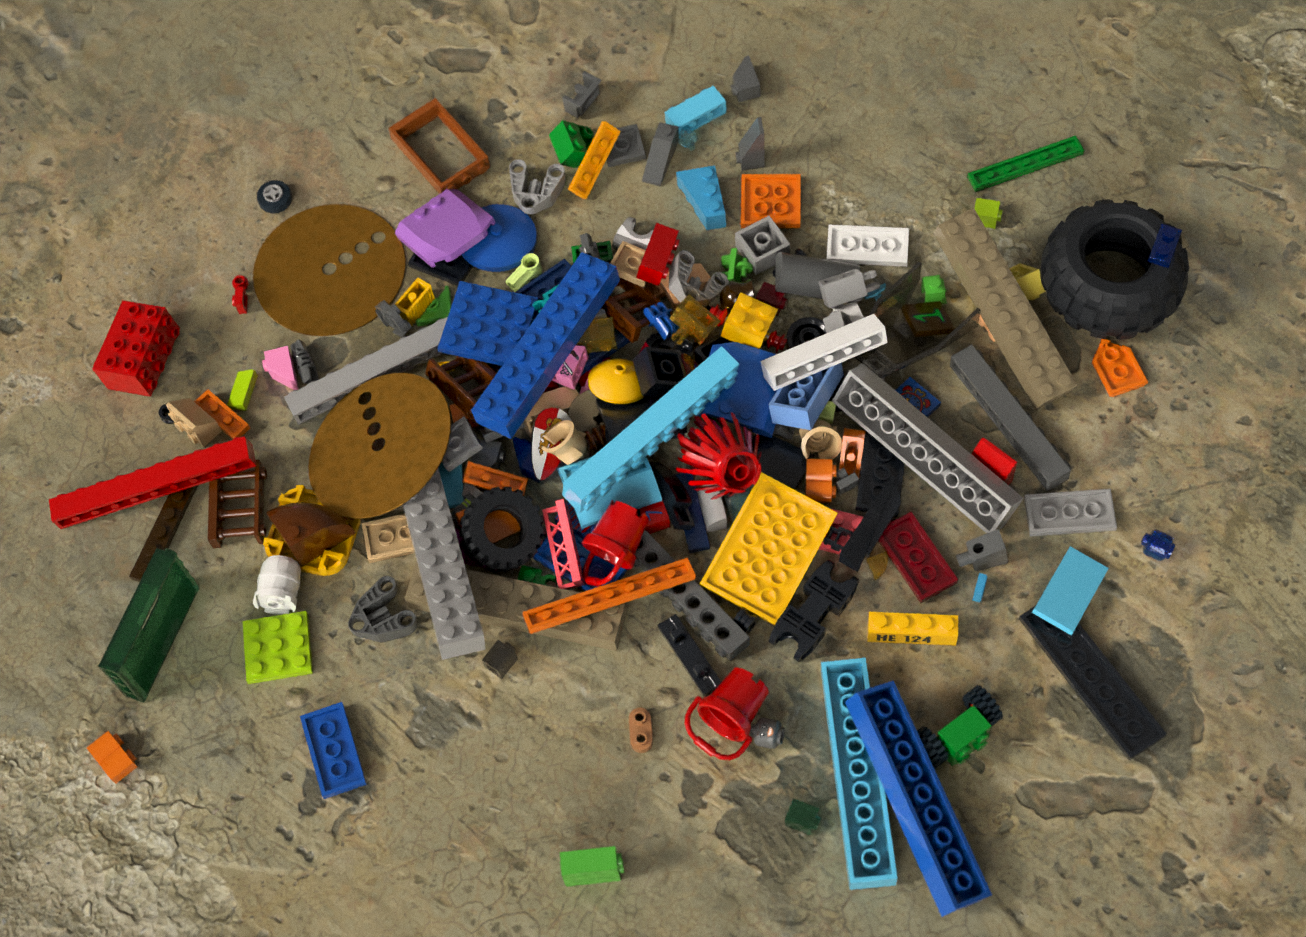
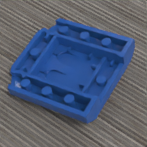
M738 342L712 345L709 356L722 346L739 363L738 375L734 379L735 383L729 389L724 388L719 392L720 396L711 403L709 401L704 405L705 409L698 416L701 417L702 414H706L710 420L712 417L716 419L723 417L726 422L733 423L732 412L738 419L740 426L752 429L753 433L772 438L776 424L772 423L768 404L777 390L774 391L765 380L760 361L776 354Z

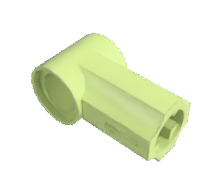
M526 254L522 258V264L505 281L514 292L541 275L542 267L536 254Z

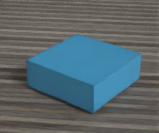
M979 573L972 601L980 603L988 577L986 574Z

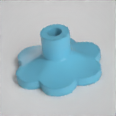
M886 284L880 285V288L868 292V295L864 296V298L874 297L876 302L880 303L884 300L881 293L886 289Z

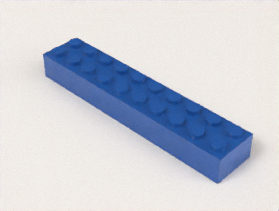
M581 252L471 409L477 424L512 439L619 283L620 278L615 265Z
M894 680L855 693L845 701L846 706L941 916H946L990 897L992 893Z

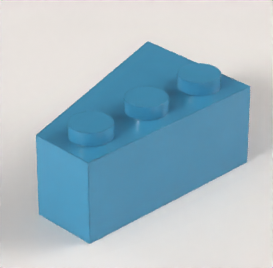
M715 165L676 172L677 186L683 191L686 200L694 208L705 229L712 230L726 227V215Z

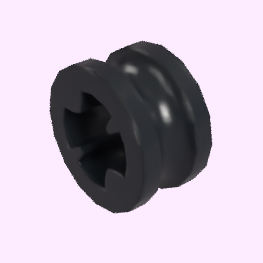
M166 404L162 405L158 412L161 420L166 424L174 423L169 415H165L166 412H170Z

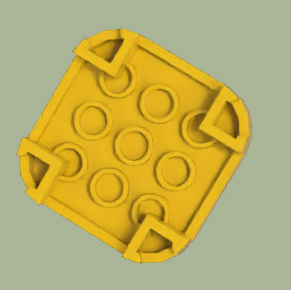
M296 485V488L287 491L285 494L281 493L278 498L279 506L296 502L322 505L313 490L306 489L304 485ZM343 517L352 526L356 534L329 551L324 550L321 556L300 567L301 571L321 576H330L342 570L349 559L361 519ZM272 524L268 537H264L263 543L267 556L281 555L296 560Z

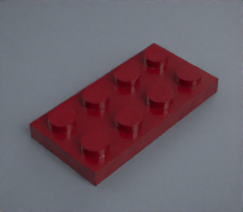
M912 512L903 515L888 525L879 543L920 603L958 583V578Z

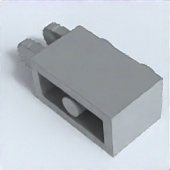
M856 268L818 281L824 304L828 308L837 309L842 307L843 303L861 301L862 297L868 295V292L880 288L878 282L868 285L864 283L865 280L876 277V271L862 273Z

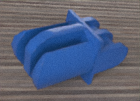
M658 302L657 306L651 305L650 308H645L643 312L650 322L649 327L654 326L663 340H666L673 335L679 334L681 329L670 314L672 309L668 310L663 302Z

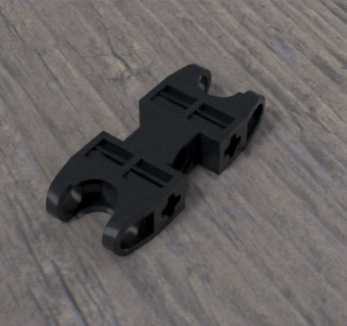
M827 560L814 571L803 586V594L808 596L807 600L799 610L789 604L777 620L769 638V643L772 645H776L779 641L782 642L787 638L794 639L799 647L794 655V659L798 662L803 661L824 638L826 628L820 624L827 614L831 611L835 615L840 616L851 602L859 584V578L856 576L842 583L833 581L830 573L835 563L831 560Z

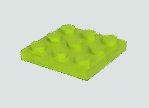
M307 611L242 621L246 682L248 684L313 674Z

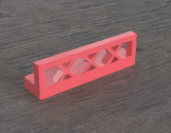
M564 499L555 501L556 506L542 509L558 588L568 590L584 586L585 582L568 504ZM558 512L559 521L557 525L549 521L548 514ZM558 530L563 535L561 545L554 542L553 539ZM562 550L566 552L568 558L565 565L558 562L557 558ZM567 570L571 572L572 582L563 585L562 577Z

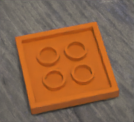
M742 174L741 228H746L767 216L772 218L778 228H800L801 174Z

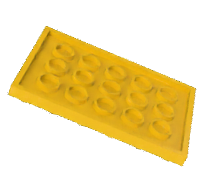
M761 472L758 482L753 486L700 585L735 605L748 609L750 613L775 626L799 586L837 512Z

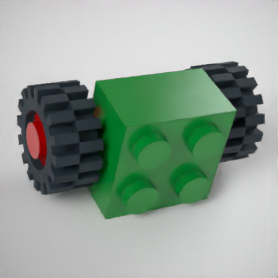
M977 685L963 695L962 700L968 709L938 731L937 736L932 734V731L926 726H922L917 730L934 769L946 760L952 767L957 763L961 765L970 758L969 754L975 749L980 751L988 744L987 739L990 737L991 726L1003 718V713L1000 710V706L996 704V700L982 686Z

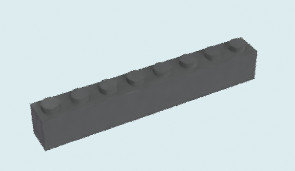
M971 344L952 355L950 361L952 370L1048 492L1067 481L1071 473L1069 463L1060 457L1056 446L1053 443H1049L1045 438L1044 431L1034 424L1030 413L1023 410L1018 398L1012 396L1008 391L1006 383L1003 380L1000 381L995 369L985 362L981 351L976 350Z

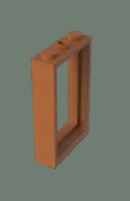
M436 98L388 128L392 141L439 194L446 189H459L463 185L469 184L474 178L484 174L490 168L488 156ZM437 117L440 118L476 159V161L444 182L440 180L405 140L406 137Z

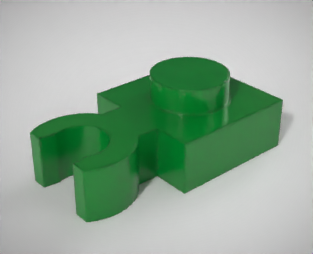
M522 565L517 580L546 585L549 581L556 582V577L551 574L542 576L543 571L541 569Z

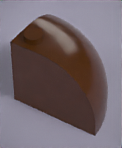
M307 502L289 503L266 512L300 567L321 556L324 550L329 551L356 534L352 526L341 515L319 504Z

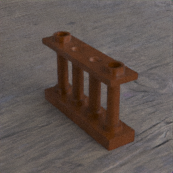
M620 278L617 286H620L625 292L613 297L609 296L601 309H605L607 320L631 343L639 340L641 328L650 325V322L647 318L637 321L632 314L640 312L647 307L650 308L651 305L657 306V303L661 301L645 286L641 287ZM630 298H633L638 303L625 309L619 304Z
M457 356L455 360L441 366L432 358L429 359L425 375L477 426H480V424L476 423L471 411L477 402L474 397L483 394L497 373L485 362ZM459 366L467 372L454 379L447 373ZM472 379H475L480 384V386L467 392L460 386Z
M256 460L257 466L255 470L240 471L209 481L208 541L213 549L221 548L222 540L226 537L254 535L257 542L263 544V536H266V525L263 523L264 479H267L266 467L262 466L260 460ZM255 478V489L224 491L223 483H226V481ZM255 497L253 508L224 510L222 508V502H225L227 499ZM254 516V527L224 529L222 527V521H225L226 518Z

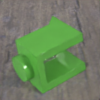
M940 275L922 277L921 293H925L924 303L940 301L941 304H947L943 278L940 279Z

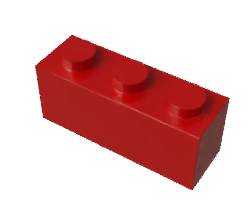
M656 223L636 278L658 286L662 278L666 279L670 269L666 266L667 264H672L675 255L672 253V250L676 251L680 242L677 239L679 230Z

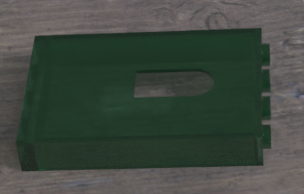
M156 548L98 665L101 671L125 697L143 703L199 590V586L190 575L189 570L183 565V561L171 549L161 550Z

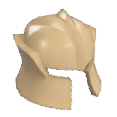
M818 419L812 430L800 428L801 450L806 459L809 457L810 451L811 453L819 452V459L833 460L838 456L841 451L842 441L837 433V426L832 427L829 422Z
M570 420L560 421L543 437L554 445L561 438L564 440L554 448L543 446L541 449L557 456L561 461L569 465L584 458L587 442L584 438L586 433L578 431Z

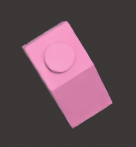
M288 346L265 351V360H262L265 372H269L271 378L293 390H298L294 362Z

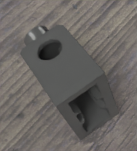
M999 529L967 541V551L956 555L959 567L972 564L974 571L1008 563L1006 547Z

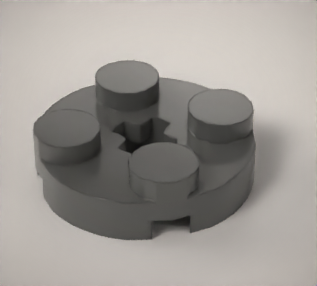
M383 300L375 306V312L386 327L391 326L394 328L392 332L395 335L403 337L412 328L410 323L399 315L401 311L396 305L392 304L390 306Z

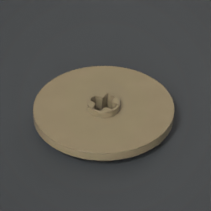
M591 390L578 395L568 410V416L575 428L580 432L588 430L590 434L591 428L595 427L599 431L600 425L605 426L604 422L599 423L598 426L596 421H593V417H597L600 412L596 404L598 397Z

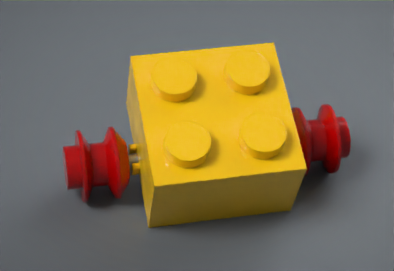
M741 292L729 315L727 308L723 311L719 309V304L716 307L712 306L708 313L709 323L713 320L717 321L718 327L724 324L721 337L732 342L760 349L763 342L767 341V349L773 346L776 348V353L778 350L783 351L787 339L784 338L785 334L778 336L777 330L771 332V334L768 333L778 309Z

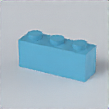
M713 85L708 89L702 90L699 94L687 98L679 105L669 108L665 112L666 124L678 126L679 138L725 114L726 100Z

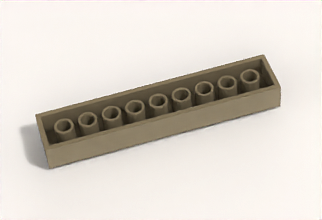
M974 207L939 224L933 233L1035 410L1071 393L1078 386Z
M416 561L405 600L411 609L430 612ZM466 569L479 620L483 624L529 633L522 612L580 593ZM626 603L532 634L617 651L627 614Z

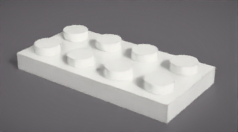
M829 225L827 259L852 264L907 267L909 228Z

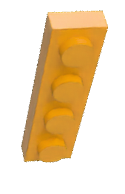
M606 121L601 123L568 190L582 199H587L621 131Z

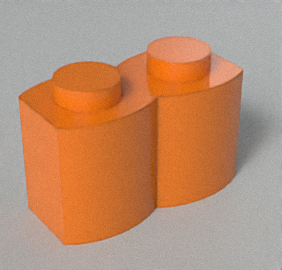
M832 459L806 460L805 496L818 503H831L832 498L836 499V486H832V477H836V465H832Z
M107 731L86 748L109 778L117 784L137 768V765L134 763L137 758L129 749L126 751L121 745L124 742L117 733L112 735Z

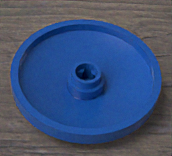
M494 204L481 207L493 217L495 224L494 226L490 224L487 229V236L464 252L462 256L472 266L489 272L508 271L520 266L522 258L526 254L533 253L536 248L537 233L534 222L522 210L510 205Z

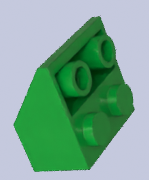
M562 120L553 129L549 137L560 164L572 168L580 166L594 138V133L590 127Z

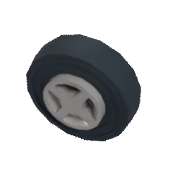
M268 181L259 188L257 201L265 212L271 214L280 213L290 206L292 192L283 181Z

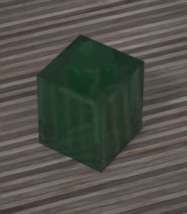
M793 798L785 817V826L811 835L812 830H817L822 817H819V808Z

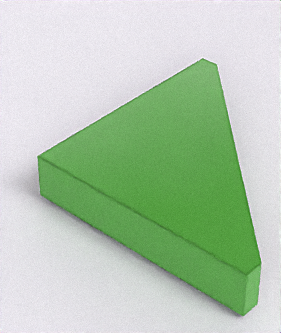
M449 285L445 286L444 291L431 302L420 319L416 320L417 327L434 324L437 320L448 317L452 306Z

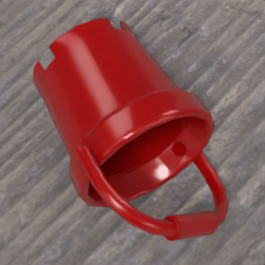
M611 500L592 533H588L582 541V545L590 551L582 573L587 585L599 587L606 584L617 574L620 567L633 569L636 561V551L649 522V518L645 514H642L641 518L637 516V509L617 500L614 503ZM595 555L615 565L613 570L603 579L588 576V569Z
M736 667L731 670L710 696H704L703 698L697 696L685 715V728L688 735L693 739V743L709 756H714L720 760L730 761L736 759L748 748L753 740L749 735L751 733V723L769 694L766 685L761 680L756 684L751 679L754 674L745 669ZM697 705L699 716L712 730L729 740L736 742L745 741L736 753L730 755L721 754L703 738L696 736L690 725V717Z

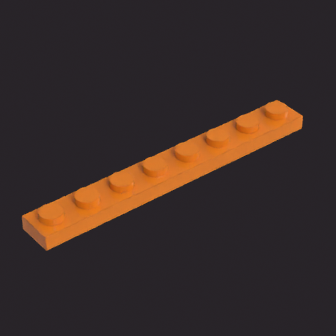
M685 558L522 612L529 633L532 634L695 580L696 575L689 559Z

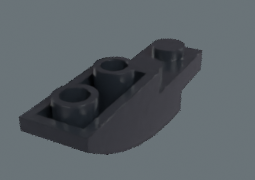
M648 461L674 529L691 530L695 524L688 507L693 502L684 485L665 465L659 462Z

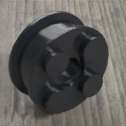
M805 317L792 323L787 331V350L805 343L806 340H812L826 334L824 322L818 318Z

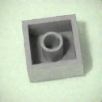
M770 216L735 233V246L743 258H747L748 262L753 265L755 275L776 265V255L778 252L790 253V243Z

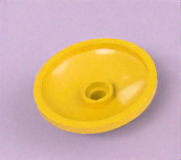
M609 359L597 364L589 372L588 386L591 392L603 401L614 404H628L644 397L640 390L633 361Z

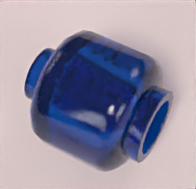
M1157 529L1152 530L1150 534L1145 533L1140 543L1143 545V554L1157 561H1163L1165 558L1169 559L1175 548L1173 537Z

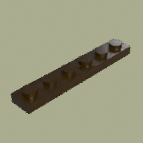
M198 485L168 495L129 575L131 580L151 585Z

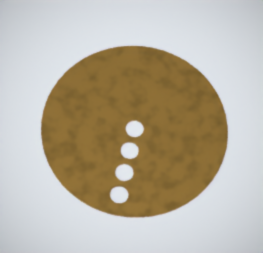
M329 204L313 207L288 218L266 238L254 264L253 284L255 293L264 311L275 322L291 331L311 336L343 334L360 328L378 317L375 312V306L381 301L385 300L389 305L391 304L403 282L405 253L401 241L395 234V230L379 215L367 209L346 204ZM376 232H382L385 234V240L381 243H374L371 240L372 235ZM358 243H367L369 250L364 254L357 253L355 247ZM343 253H350L353 259L349 264H341L339 256ZM325 264H335L336 271L331 275L324 274L322 268Z
M392 373L371 379L345 395L323 420L310 451L308 465L310 484L321 504L337 512L342 517L363 519L388 513L414 497L428 483L438 469L449 443L451 415L448 403L442 392L436 385L421 376L410 373ZM365 392H370L372 395L371 400L367 404L361 405L359 403L360 396ZM374 407L376 409L375 416L370 420H365L363 417L364 412L368 408ZM373 423H380V431L376 435H369V427ZM379 438H384V447L379 451H374L372 448L373 443Z

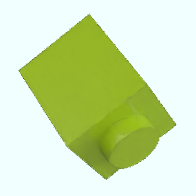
M976 198L974 209L986 228L995 229L997 221L1001 222L1003 210L999 209L1000 201Z

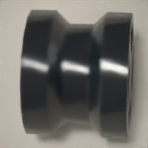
M743 607L736 614L733 621L746 634H749L757 624L759 617L755 614L751 615L748 609Z

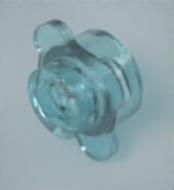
M681 130V137L678 140L679 144L693 151L696 148L697 135L691 130Z

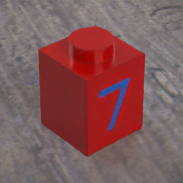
M663 500L639 509V518H641L642 514L649 518L645 528L649 534L671 527L670 518Z

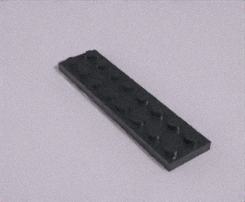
M1035 606L1019 616L1020 622L1129 761L1166 737L1167 733L1079 623L1072 635L1033 614L1032 611Z

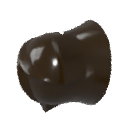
M751 278L745 282L730 280L729 285H726L721 291L720 305L723 309L727 308L728 313L731 312L740 292L755 299Z

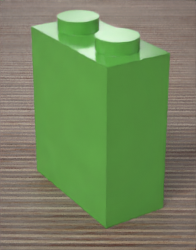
M616 846L560 852L561 875L566 887L621 881L620 874L624 873V862L622 854L617 853Z

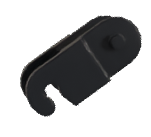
M830 526L823 542L825 545H831V549L839 552L843 549V546L837 544L840 536L850 535L849 537H851L853 532L842 527L837 529L834 526ZM833 533L837 534L835 541L830 539Z

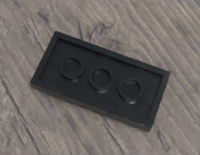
M867 431L864 437L855 510L863 512L869 510L891 476L895 477L896 487L901 498L905 464ZM898 509L897 513H896L895 516H894V517H896V518H897L898 515H899V509Z

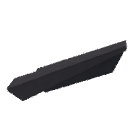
M894 476L890 477L840 552L839 562L857 572L862 565L864 557L870 556L901 506Z

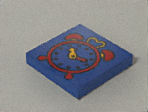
M911 377L895 390L926 417H929L941 405L938 399Z

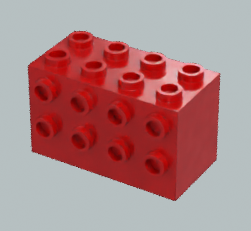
M122 300L92 370L109 390L151 397L157 387L160 374L164 371L166 360L172 352L173 344L179 336L180 327L165 307Z

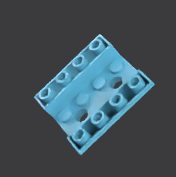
M594 455L569 465L566 464L558 467L557 471L562 483ZM646 456L642 459L643 463L634 470L632 468L627 472L628 475L622 482H615L611 486V491L606 496L602 497L600 495L595 500L596 503L588 511L584 509L579 513L574 508L582 529L597 524L611 500L614 503L616 500L623 502L635 509L662 501L657 482Z

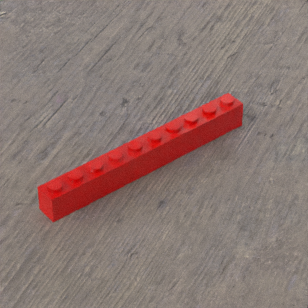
M246 436L235 437L233 440L225 443H217L212 447L195 450L191 454L177 456L166 462H158L153 466L144 469L140 468L126 475H118L107 481H99L89 487H81L67 494H59L49 499L51 521L60 529L67 528L256 467L253 444Z

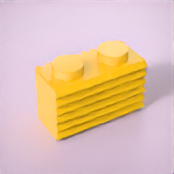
M417 278L394 304L401 311L399 315L407 320L411 326H413V323H416L415 321L425 312V309L432 300L435 299L431 285Z

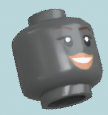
M760 718L756 724H752L750 736L754 738L756 746L775 749L783 743L785 728L782 727L781 722L778 720Z

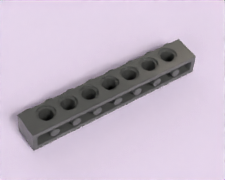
M645 530L640 541L642 547L637 549L635 554L636 561L634 567H640L645 572L675 562ZM649 559L657 560L655 563L652 564L647 563V560ZM694 580L659 591L663 597L666 598L668 596L672 600L673 607L679 613L682 611L687 616L686 620L692 627L697 626L705 641L708 643L711 641L716 646L715 650L722 658L726 657L729 661H732L750 645V637ZM677 588L685 589L683 593L675 592ZM691 603L700 604L697 608L689 607ZM713 618L714 621L712 623H705L704 619ZM720 633L729 634V636L724 639L718 637Z

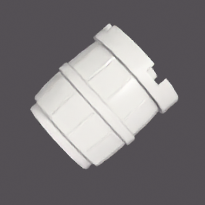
M274 555L268 557L262 563L257 579V591L253 599V605L257 609L261 606L265 608V613L274 615L289 614V610L295 611L301 576V568L298 562L286 556Z

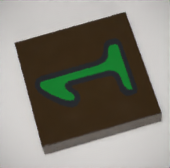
M940 301L902 305L901 311L915 337L953 334L955 328Z

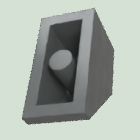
M745 56L733 75V84L730 85L732 95H736L738 103L760 97V83L749 56Z

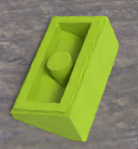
M255 370L238 371L227 403L230 409L247 411L258 377Z

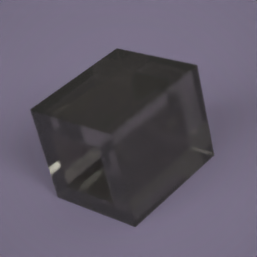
M497 640L482 659L484 667L503 679L518 660L515 652L516 649L508 642L502 643L500 640Z

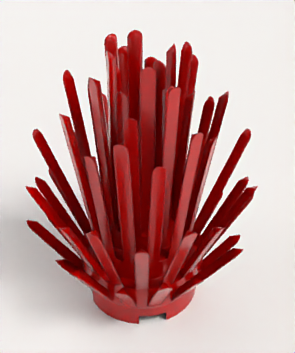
M731 412V417L739 443L735 440L723 417L717 418L719 426L715 420H710L706 414L701 415L703 420L699 416H695L694 419L696 421L694 423L701 431L691 427L689 429L690 432L687 434L690 439L680 433L677 434L680 446L686 449H681L684 455H682V458L678 457V460L693 467L690 469L676 467V471L711 477L713 480H690L688 482L691 486L710 485L697 487L694 489L696 491L706 490L705 493H713L724 490L714 495L711 500H715L730 493L729 496H733L736 493L746 492L745 489L758 482L761 474V463L759 464L761 452L757 455L759 434L757 433L753 448L752 434L749 430L747 431L745 426L743 429L744 444L740 425L734 413Z

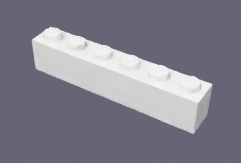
M871 314L760 361L763 376L774 391L888 343L885 326L875 314Z

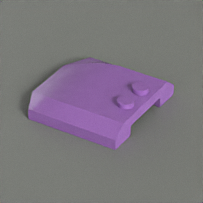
M446 189L401 220L395 234L402 243L429 266L435 267L436 262L445 260L446 263L453 261L483 240L488 234V227L490 224L494 226L495 221L491 215L458 189Z

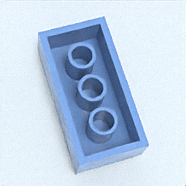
M842 363L778 389L768 404L772 423L812 430L844 375Z

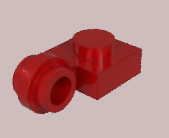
M238 275L232 281L235 289V295H232V305L236 307L239 314H247L248 295L246 289L249 282L245 276Z

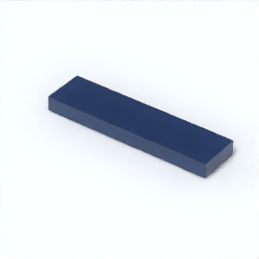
M675 474L684 485L693 502L688 507L695 526L691 530H684L689 553L710 549V544L697 491L694 490L696 486L688 484L690 480H694L693 474Z

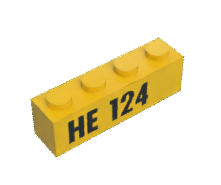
M869 612L867 642L952 646L957 644L958 615Z

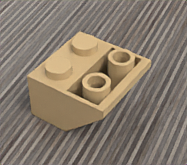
M187 398L166 404L170 411L168 415L174 421L176 428L181 432L185 430L188 433L187 437L194 444L199 443L202 447H205L222 432L218 423L192 399Z

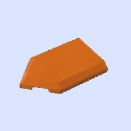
M1101 339L1092 364L1110 397H1115L1148 384V380L1130 347L1114 344L1108 339Z

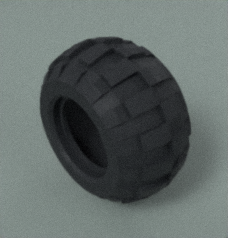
M1107 199L1096 201L1091 207L1081 206L1068 215L1065 222L1061 221L1056 226L1043 250L1040 278L1044 290L1047 291L1046 297L1055 312L1065 316V323L1076 330L1083 328L1090 331V336L1105 339L1106 335L1123 340L1134 338L1137 332L1148 333L1164 322L1165 318H1168L1176 311L1187 288L1189 261L1186 248H1182L1180 233L1174 225L1172 226L1170 223L1164 222L1162 214L1151 208L1146 210L1138 207L1137 202L1124 200L1123 203H1114L1112 200ZM1099 251L1119 252L1138 261L1147 272L1140 278L1130 282L1109 281L1092 271L1085 256Z

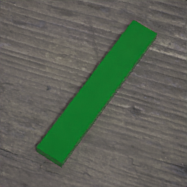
M1075 135L968 173L967 178L974 191L978 192L1083 155L1084 149Z

